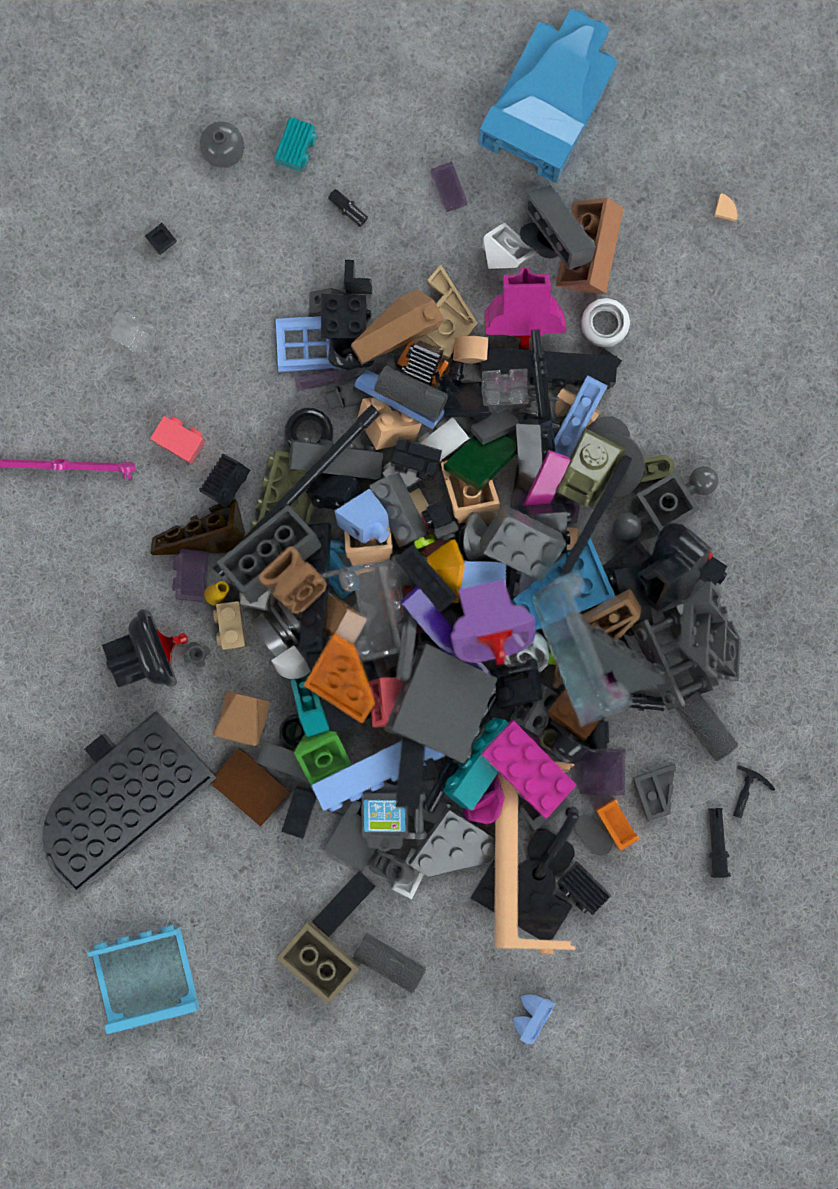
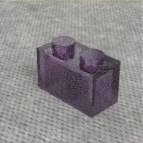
M181 549L178 557H174L173 570H177L176 577L173 578L172 590L176 591L175 599L203 602L205 598L204 592L207 588L209 552Z

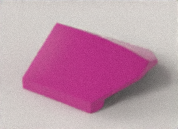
M498 774L473 810L463 808L465 819L489 824L499 818L505 797Z

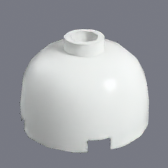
M536 632L534 641L529 647L518 653L506 656L505 664L508 667L526 663V660L535 659L538 671L541 672L548 664L550 654L548 643L540 633Z

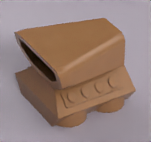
M293 547L287 548L259 575L260 581L265 586L274 589L273 595L294 614L302 613L326 590L325 579L308 562L303 563L300 554Z
M226 691L220 718L213 730V736L252 746L259 745L270 701Z

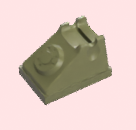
M585 428L570 457L571 461L556 490L557 493L580 503L584 507L595 509L625 448Z

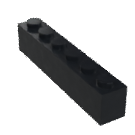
M488 348L487 360L482 361L481 378L485 379V382L488 383L507 380L509 384H520L521 381L530 382V385L535 386L531 358L533 350ZM544 351L548 383H552L554 387H565V384H571L575 388L581 389L587 376L607 385L606 390L614 387L616 383L617 356Z

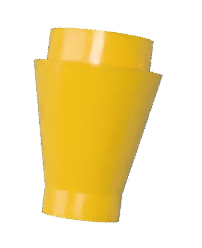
M224 581L208 586L204 592L206 601L213 606L223 604L226 600L229 586Z

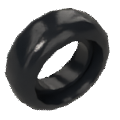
M303 408L295 411L288 418L285 425V438L289 447H291V440H297L296 430L298 425L305 420L316 421L321 426L322 435L320 439L331 441L333 439L332 423L323 411L315 408Z

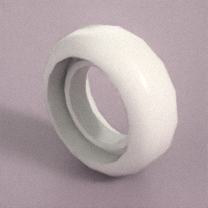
M609 298L597 299L590 303L584 310L581 319L582 333L586 339L593 345L603 348L612 347L620 343L627 335L630 326L629 314L625 307L617 300ZM600 311L611 312L617 318L618 327L612 334H600L593 327V317Z

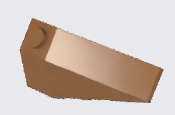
M416 289L399 297L351 344V347L361 365L437 330L444 321V317L435 301Z

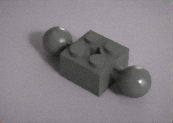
M707 466L698 467L691 473L689 482L684 485L675 471L634 497V500L641 512L636 515L632 513L619 515L613 524L616 537L625 542L633 541L640 536L642 526L648 522L658 536L665 525L679 523L700 509L692 496L696 493L700 495L712 493L718 486L717 473ZM663 500L670 502L668 508L663 507Z

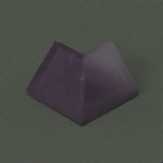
M591 749L601 755L590 751L580 760V794L599 796L625 795L626 750Z

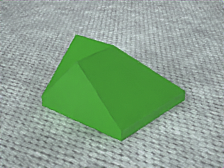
M324 731L309 737L305 733L294 752L310 785L352 765L337 733L333 731Z

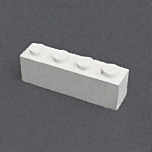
M452 417L449 420L443 419L436 425V431L432 434L427 432L418 440L420 444L442 450L440 462H442L469 441V437ZM391 461L383 467L385 470L382 473L383 477L399 473L394 471L395 467L391 466ZM410 471L407 474L400 473L407 490L421 480L416 477V473Z

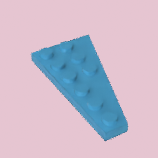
M591 538L567 581L560 578L559 574L572 549L551 567L543 581L535 580L511 601V605L522 606L527 610L528 614H532L535 617V630L615 597Z

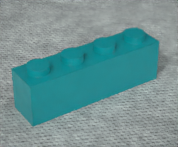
M493 718L486 724L485 731L472 745L470 757L466 759L465 763H460L455 774L447 780L443 792L460 807L473 810L498 774V771L481 753L507 726L508 722L506 720Z

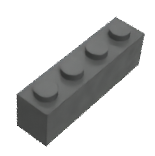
M548 185L528 192L524 209L568 270L592 262L596 248L593 239L587 235L582 224L578 223L572 215L570 208L566 207L560 195L554 191L552 186Z
M298 436L297 440H291L288 467L290 469L309 471L333 446L334 441L320 439V443L311 442V438ZM351 443L323 472L380 480L383 452L376 450L372 445H364L363 449L355 448L356 444Z

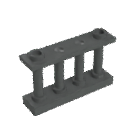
M683 604L664 611L665 619L651 626L648 620L631 626L634 637L646 660L653 664L657 663L666 670L665 683L659 684L657 687L668 710L685 705L682 697L695 690H698L699 694H703L720 687L716 678L710 677L679 647L678 639L682 633L680 615L683 614ZM669 627L675 640L659 646L654 634ZM679 648L684 661L669 667L664 654ZM688 669L693 681L678 688L673 676Z

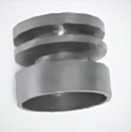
M280 601L278 604L283 610L281 613L274 606L270 607L274 618L270 619L262 613L251 621L259 636L276 657L290 648L287 643L289 639L297 645L300 644L296 634H301L302 621L298 613H292Z

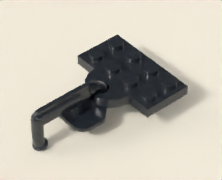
M572 806L566 809L565 814L567 818L557 835L547 829H540L534 833L527 845L530 859L518 864L517 927L539 940L552 941L572 908V904L554 894L556 887L554 873L565 871L575 855L573 845L566 841L579 820V812ZM493 858L470 897L494 913L495 858Z

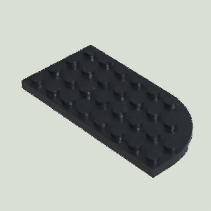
M157 710L66 785L50 805L43 829L46 859L55 875L75 896L216 779L212 770Z

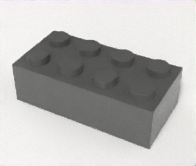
M287 505L216 563L248 602L252 604L270 589L260 581L259 575L287 548H295L302 560L305 561L322 546L315 533Z

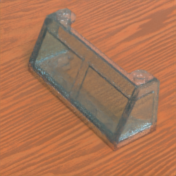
M578 570L555 579L531 596V601L582 727L625 711L632 701L627 689L623 685L617 683L608 685L574 599L584 590V581Z

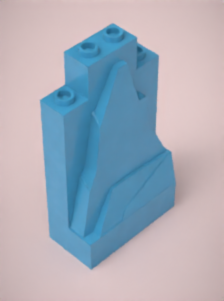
M570 9L559 31L550 24L538 22L496 105L491 106L480 127L478 145L496 154L502 148L537 166L538 175L557 183L616 69L618 61L612 55L600 52L608 37L610 28L600 20L595 21L587 17L584 12Z

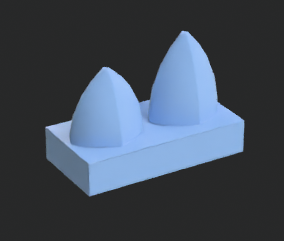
M526 994L521 996V1000L525 1009L533 1017L513 1018V1023L516 1031L521 1036L520 1040L526 1044H534L556 1003L536 995Z

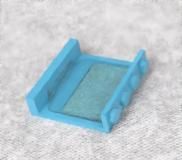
M173 924L160 928V932L153 934L151 930L138 933L137 938L129 939V936L115 939L116 943L107 945V941L94 944V949L87 952L88 957L93 956L108 1019V1022L104 1025L106 1034L198 1010V999L180 927L174 928ZM173 990H177L178 993L174 994ZM122 1003H126L127 1007H123Z

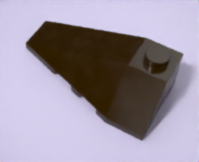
M233 499L227 508L216 504L208 508L211 514L201 519L197 515L191 517V521L184 528L181 529L180 526L176 525L152 537L150 553L152 555L225 553L231 551L245 537V529L237 500Z

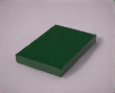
M473 436L444 464V470L480 491L518 454L517 443L506 436H501L482 445Z

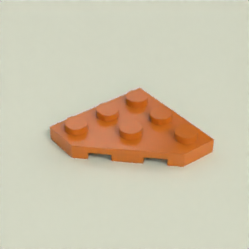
M334 634L304 686L363 723L374 706L375 701L355 646Z

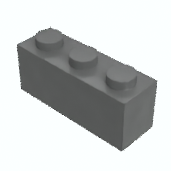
M400 473L386 476L370 485L372 492L387 511L389 527L399 547L429 534Z

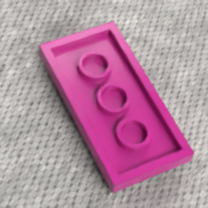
M510 721L481 753L543 818L547 819L576 787V783L515 721Z

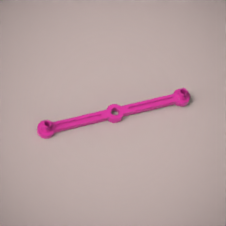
M0 459V467L39 468L57 471L66 469L119 471L123 473V479H126V475L127 479H131V472L135 471V464L132 462L100 463L71 462L66 459H54L52 461Z

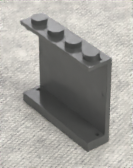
M428 644L418 645L412 661L411 678L403 682L384 730L391 734H401L452 758L454 763H465L466 759L471 755L473 740L477 738L480 732L479 724L481 719L485 717L488 711V701L495 693L497 678Z

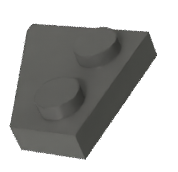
M675 764L633 777L647 821L669 815L671 812V796L673 795L674 787L673 778L674 771H676Z

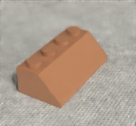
M609 198L573 201L572 215L578 223L582 224L587 235L593 239L596 248L592 262L568 270L561 260L556 287L589 294L606 293L624 207Z

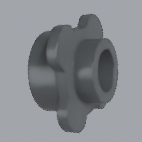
M191 642L188 645L187 654L184 655V660L187 663L192 662L196 664L197 667H203L210 649L207 646L202 647L196 642Z

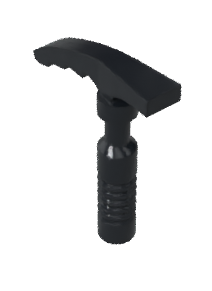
M738 765L737 769L745 772L747 777L744 779L745 785L740 792L733 816L742 819L750 794L749 788L753 784L754 778H758V781H762L772 791L775 788L758 772Z

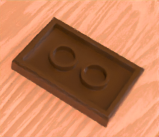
M240 747L215 775L216 779L210 783L260 827L291 792Z

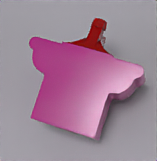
M524 267L519 274L503 275V294L496 296L485 309V333L488 335L507 334L508 336L520 338L519 350H529V338H531V330L540 329V335L566 332L564 312L556 299L550 295L551 284L549 274H533L529 268Z

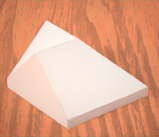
M505 222L484 236L481 247L486 251L488 269L517 268L536 253Z

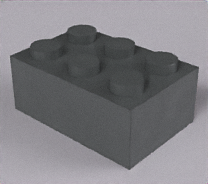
M504 504L480 539L483 554L539 581H543L566 546L561 532Z

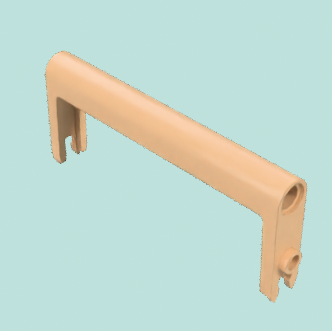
M555 762L564 772H569L570 768L574 766V764H567L565 762ZM498 772L505 800L499 818L495 820L494 948L540 949V954H554V949L575 950V946H571V941L518 938V792Z

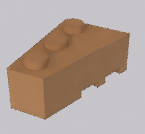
M631 589L580 615L586 619L587 623L593 627L602 628L608 636L615 640L621 637L640 618L642 607ZM569 626V627H568V630H569L570 634L572 635V637L574 638V635H573V633H572V630H571V628H570V626Z

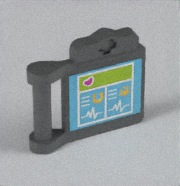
M397 792L363 793L362 837L367 838L369 848H377L385 852L390 849L401 848L403 839H426L423 814V800H426V792H421L420 810L414 809L415 830L408 831V809L395 807Z

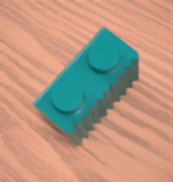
M289 117L274 156L275 164L297 172H301L302 167H307L310 159V154L307 153L310 146H315L318 136L315 133V126Z

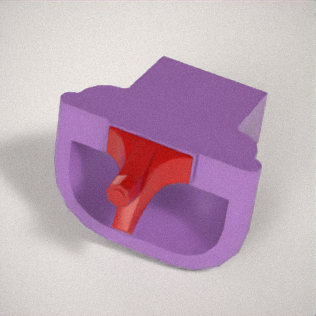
M504 579L459 590L464 617L456 622L455 632L451 635L454 653L457 658L465 662H482L495 659L497 664H503L506 656L524 650L534 641L536 635L535 617L532 614H528L524 607L511 605Z

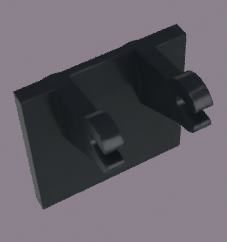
M321 294V339L356 340L367 329L366 315L367 317L372 316V311L368 310L366 306V295Z
M439 371L436 372L435 380L440 384L437 390L448 394L443 408L444 418L489 416L484 382L454 383L446 371H444L443 377H440Z

